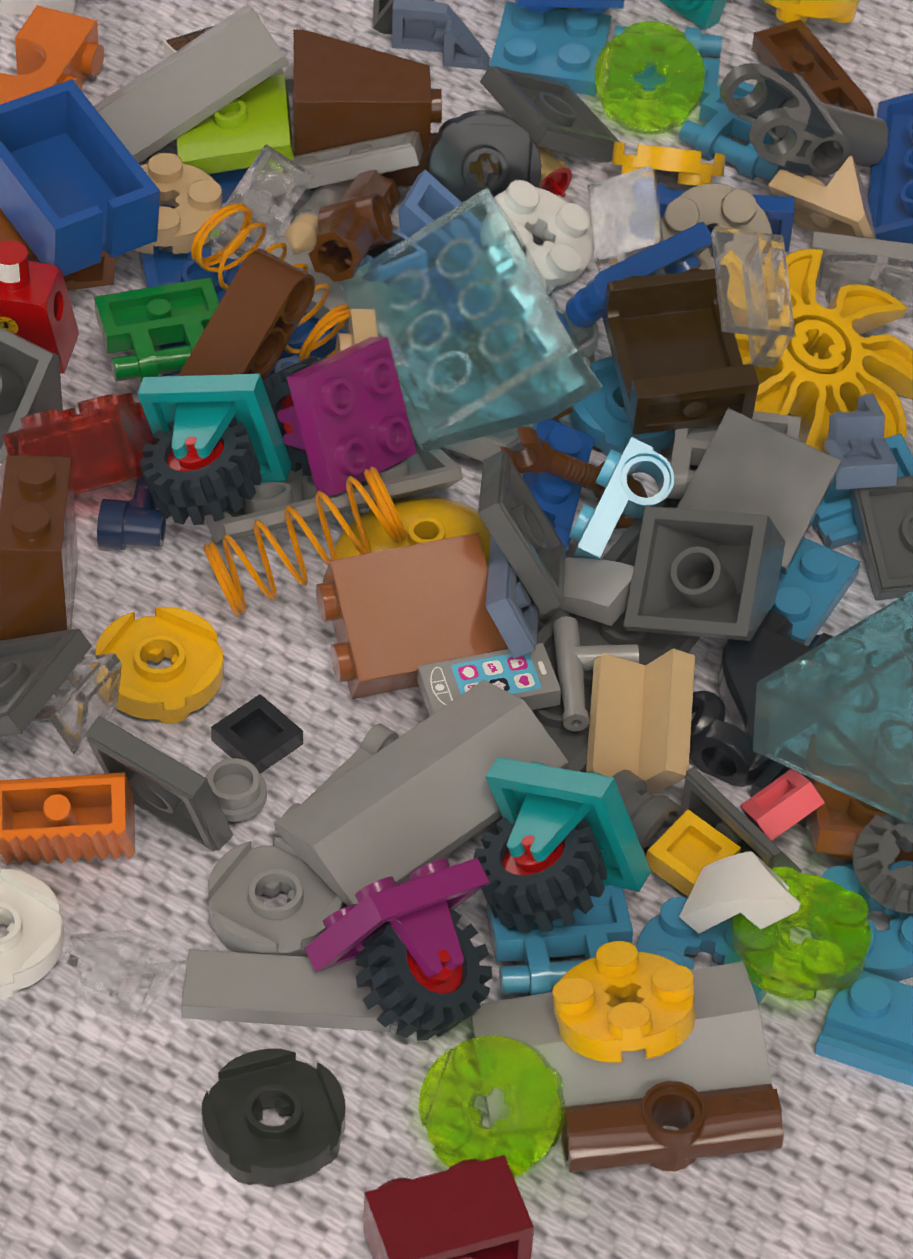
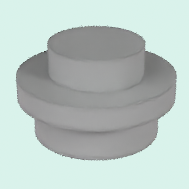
M236 758L222 760L212 766L205 776L227 821L237 822L249 819L258 814L266 803V782L256 767L248 761Z

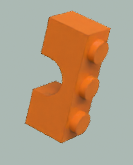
M37 5L14 37L17 75L0 72V105L71 79L82 91L83 84L89 76L96 77L103 65L104 47L98 41L97 20Z

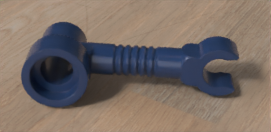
M147 424V427H146L145 434H146V433L149 431V429H150V426H149L148 424ZM150 429V444L155 445L152 439L153 434ZM140 472L132 500L102 499L98 514L97 544L99 548L125 550L126 544L151 547L163 546L166 518L156 509L143 473Z

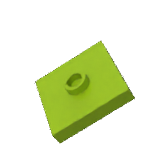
M285 74L268 77L177 138L178 157L182 160V164H188L201 169L207 174L294 160L289 97Z

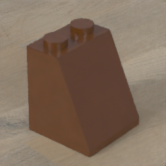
M293 30L294 156L410 131L419 132L423 147V154L419 165L380 173V175L387 179H394L396 186H412L418 175L426 169L429 148L432 141L438 135V132H431V123L442 122V90L431 89L430 65L308 30Z
M7 455L0 466V641L70 630L72 628L78 547L71 457Z

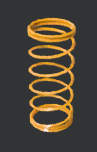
M232 203L222 207L201 225L194 236L191 245V258L205 271L218 272L219 285L227 291L229 286L224 282L223 271L242 263L261 245L266 236L267 225L263 222L253 224V212L244 203ZM238 211L244 212V221L235 237L216 254L203 258V245L210 231L229 215ZM256 227H260L262 233L255 244L239 259L224 266L227 258L243 244L249 232ZM284 242L276 243L265 250L270 253L276 248L281 247L283 252L279 258L284 260L287 254V245ZM220 263V265H219L218 268L209 267V266H213V265H215V264ZM299 263L293 265L297 268L304 269V271L308 273V265L306 263ZM326 283L315 285V291L323 288L325 290L324 294L315 307L302 317L298 326L315 315L325 303L329 294V286ZM342 304L328 311L309 333L301 349H292L287 344L284 350L288 353L299 354V361L308 358L312 350L325 344L341 330L350 316V306ZM339 322L328 335L318 341L328 329ZM336 348L334 349L333 352H331V353H330L329 355H327L326 357H330V356L334 355Z
M371 466L370 470L365 469L364 476L376 504L357 479L349 476L346 481L348 498L361 543L331 499L322 491H317L315 495L316 507L331 560L338 558L321 498L330 508L361 555L370 553L352 484L361 493L389 537L396 543H399L401 538L406 540L407 534L403 523L375 467ZM287 505L284 513L301 576L267 526L260 520H255L253 524L256 542L270 591L239 545L230 535L225 534L222 540L232 578L215 543L210 541L209 545L204 544L203 550L234 616L239 617L240 613L245 615L246 603L229 544L264 595L272 601L276 600L277 589L260 529L300 585H307L308 576L293 527L291 514L328 566L330 558L306 522L292 506Z

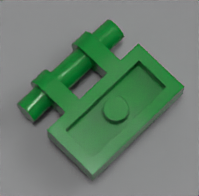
M211 277L94 296L95 315L107 354L132 351V355L111 358L115 382L138 378L141 384L144 377H159V374L182 370L219 305ZM182 341L185 343V346L156 351L153 347Z

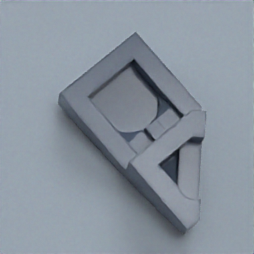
M394 0L392 8V48L442 52L443 66L488 69L490 56L448 4L432 0Z
M864 394L859 397L856 411H837L829 416L828 439L823 443V452L841 460L840 468L832 482L836 490L897 486L898 463L884 439L885 415L873 394Z

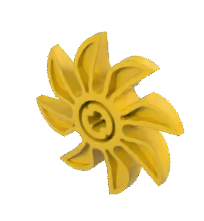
M803 249L787 255L771 276L765 292L758 287L732 254L728 253L717 268H724L727 274L728 283L725 301L743 365L754 364L759 381L754 411L788 415L790 413L801 417L799 441L823 452V443L828 439L829 416L837 411L854 412L857 410L859 397L864 394H873L885 415L884 439L902 434L906 441V417L897 395L913 399V350L890 334L873 335L868 338L860 335L902 318L908 308L898 299L880 289L859 284L840 287L827 308L822 307L815 300L817 294L816 279L823 250Z

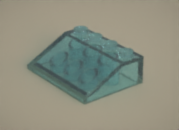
M488 187L361 266L353 278L338 282L351 309H375L378 337L389 338L411 431L423 452L552 419L603 387L517 228Z
M913 590L758 681L753 738L754 752L912 825Z

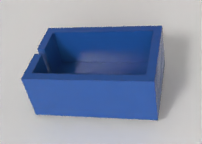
M73 79L0 105V209L41 263L57 266L62 270L63 276L100 263L101 252L106 251L113 258L157 241L160 190Z

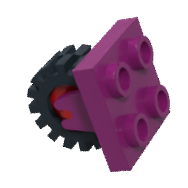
M388 337L367 338L330 357L324 356L320 359L317 356L308 357L270 375L271 378L263 382L292 463L290 470L296 472L302 469L303 475L312 476L316 492L322 491L327 496H335L347 490L346 481L349 476L362 482L366 480L364 476L365 469L370 470L372 466L380 473L417 453Z
M441 858L415 870L409 875L410 881L397 885L393 876H389L359 890L355 894L358 903L342 908L326 917L322 921L326 930L304 948L315 972L317 973L356 959L355 965L365 968L355 976L357 988L370 987L371 993L362 1000L368 1010L376 1004L382 1008L383 1013L376 1020L385 1028L396 1020L399 1022L396 1035L408 1038L416 1032L417 1041L429 1040L434 1035L440 1037L449 1032L481 1007L479 1004L488 997L491 989L483 984L492 978V966H484L479 963L489 955L485 944L477 947L473 946L470 939L477 935L478 931L472 924L461 930L457 923L462 915L454 911L489 883L478 858L451 867L447 858Z

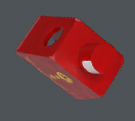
M0 242V327L59 355L60 374H65L79 336V329L62 270L52 264L28 261V250L20 242Z

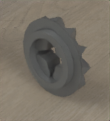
M900 807L888 815L881 817L875 815L863 828L854 845L853 866L861 886L876 902L893 911L913 914V866L908 865L904 868L898 867L893 871L889 870L900 853L898 845L906 853L913 851V815L905 814Z

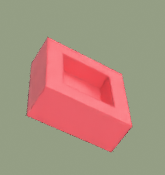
M792 768L742 803L740 808L746 817L772 841L825 802L811 781Z

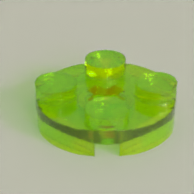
M647 21L635 23L623 29V33L617 35L610 43L608 41L603 47L596 62L595 89L597 97L604 108L605 115L624 129L636 133L659 134L682 126L698 107L704 91L705 67L700 53L686 39L685 34L669 24ZM646 65L657 66V75L666 77L665 83L663 85H656L654 91H644L643 85L634 81L635 74H644Z
M786 866L771 869L790 887L788 891L799 900L801 905L797 912L761 930L742 913L733 916L730 936L732 950L734 952L736 948L737 955L744 961L750 981L768 993L799 1001L815 999L817 991L829 990L837 985L836 993L848 988L862 973L869 951L871 930L867 919L869 911L867 902L861 895L848 891L829 879L812 874L799 873L797 870ZM789 929H806L812 932L818 940L807 937L803 940L802 944L790 941L791 931Z
M485 1035L463 1041L437 1058L426 1074L419 1097V1114L422 1127L426 1126L428 1138L435 1147L432 1149L448 1168L467 1159L482 1161L505 1155L513 1176L529 1172L544 1160L559 1140L564 1126V1112H566V1103L563 1095L564 1084L562 1076L556 1068L550 1065L544 1055L535 1047L520 1039L504 1035ZM494 1087L505 1093L504 1103L511 1107L508 1120L497 1119L493 1128H488L482 1124L484 1112L474 1107L478 1095L490 1096Z

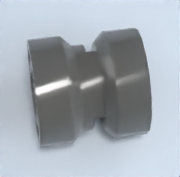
M624 769L616 773L613 778L616 781L646 857L647 850L682 816L683 810L680 805L666 795L654 796L648 793L645 781L630 770Z

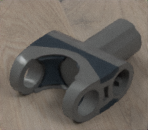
M745 63L731 70L722 81L720 87L721 99L730 112L736 114L739 118L753 123L749 132L750 142L759 156L768 162L814 176H827L838 171L850 156H853L855 164L864 167L876 165L884 156L888 146L889 133L884 120L821 102L806 79L799 74L775 67ZM747 80H757L754 89L748 95L742 98H733L735 89L741 83ZM768 133L775 143L771 145L764 144L765 134Z

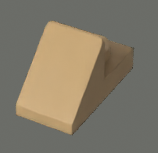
M853 156L848 157L827 186L813 176L804 175L800 177L783 169H780L768 184L772 196L794 197L793 223L813 233L816 231L876 239L865 187Z

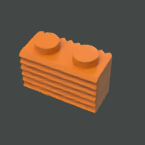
M125 773L0 780V860L7 866L14 860L20 865L27 860L35 865L41 859L49 864L55 858L62 864L68 857L74 863L81 857L90 862L94 856L103 861L108 855L116 861L121 854L129 860L135 854L134 795Z

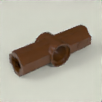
M377 170L363 172L357 175L340 202L326 205L319 209L318 224L320 232L317 235L316 243L308 253L315 272L329 276L333 282L353 278L371 248L386 245L392 241V211L401 198L394 179L383 177Z
M665 1081L650 1088L644 1098L560 1107L559 1115L561 1147L565 1166L568 1167L569 1172L649 1164L662 1171L675 1172L689 1167L697 1158L780 1149L782 1148L784 1138L782 1108L777 1089H773L771 1084L698 1092L692 1086L683 1082ZM662 1126H674L679 1128V1130H669Z

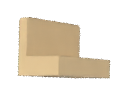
M671 649L647 665L603 653L595 658L586 773L596 772L607 777H613L624 769L630 770L645 781L647 791L651 794H657L686 777V771L689 770L695 655Z

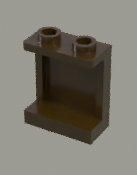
M724 268L689 269L681 273L649 277L630 276L622 280L611 281L607 284L602 319L632 435L717 425L721 423L728 408L751 419L753 418L759 381L754 364L743 365L725 301L728 278Z

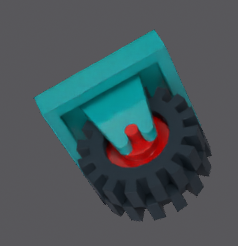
M260 374L143 378L137 395L152 431V439L155 445L145 444L142 450L144 458L140 459V467L156 509H159L163 517L168 519L172 515L174 523L184 525L190 516L193 525H203L205 516L212 514L216 522L225 518L222 510L229 507L236 513L242 509L243 504L240 498L243 497L251 500L256 494L254 485H260L261 482H286L292 463Z
M501 757L496 759L485 777L503 819L496 823L499 834L495 835L487 831L481 838L484 849H475L473 858H478L489 880V883L481 889L495 918L499 917L503 926L510 929L516 923L519 932L530 933L534 923H537L541 933L553 931V920L561 918L564 926H567L576 921L572 913L575 909L578 908L585 914L594 907L590 896L601 898L605 890L604 885H612L638 892L641 890L651 874V870L613 777H607L596 772L585 773L546 766L539 762H523Z

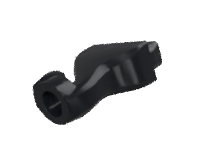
M769 610L750 641L727 639L723 649L718 680L721 698L710 691L693 692L692 713H696L691 721L689 758L701 772L730 785L744 786L754 782L778 756L782 736L786 730L816 720L825 714L835 702L840 673L844 664L846 643L827 633L815 635L809 646L792 640L793 625L786 616ZM725 707L736 726L725 722Z

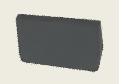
M695 767L686 771L682 815L687 810H690L741 847L740 853L752 851L786 883L800 875L802 870Z

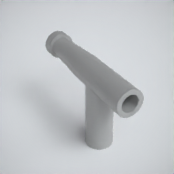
M565 616L556 619L553 623L558 679L565 710L562 715L563 726L569 731H581L589 725V714L585 709L584 671H593L595 658L603 653L639 663L638 644L581 646L578 621L573 617Z

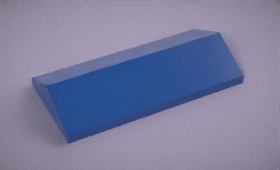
M913 93L880 101L878 104L877 118L884 120L889 129L888 146L882 159L876 165H872L868 204L876 239L913 244Z

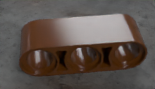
M257 249L253 251L240 266L178 376L260 374L263 382L267 380L310 305L315 291L314 277L266 250Z

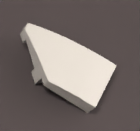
M749 851L720 859L703 867L679 917L698 934L739 913H742L761 930L797 912L801 903L788 891L790 888L788 884L758 856Z

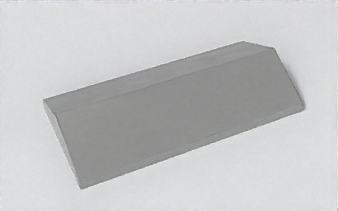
M247 4L94 107L136 161L140 163L288 65L289 61L254 9Z
M413 436L417 453L380 472L379 475L392 501L451 487L463 479L461 467L436 444ZM302 469L296 472L290 470L286 482H261L260 485H254L256 494L251 500L241 497L243 508L236 513L228 507L222 510L225 518L216 522L212 514L205 516V522L215 544L223 543L222 539L225 534L230 535L234 540L255 535L253 526L255 520L262 521L270 531L287 527L284 513L287 505L297 510L305 522L318 520L319 515L315 502L317 492L313 477L303 475ZM367 481L360 482L376 504ZM353 486L358 510L368 508L369 505L361 493ZM347 490L335 496H328L341 514L352 512ZM321 498L325 517L334 516ZM291 514L293 526L298 525L299 523Z
M483 680L274 822L275 830L347 906L358 903L355 894L365 886L389 876H393L397 885L410 881L409 875L415 870L443 858L502 816L485 777L498 757L523 762H539L546 766L568 770L569 762L524 700Z
M744 961L691 970L694 975L695 1026L688 1038L678 1047L662 1056L646 1059L645 1049L622 1051L623 1063L596 1061L574 1052L563 1042L559 1034L558 1021L554 1015L552 992L479 1004L481 1007L470 1016L492 1137L560 1129V1107L644 1098L646 1092L654 1085L665 1081H680L692 1086L698 1092L765 1084L772 1085L761 1012Z

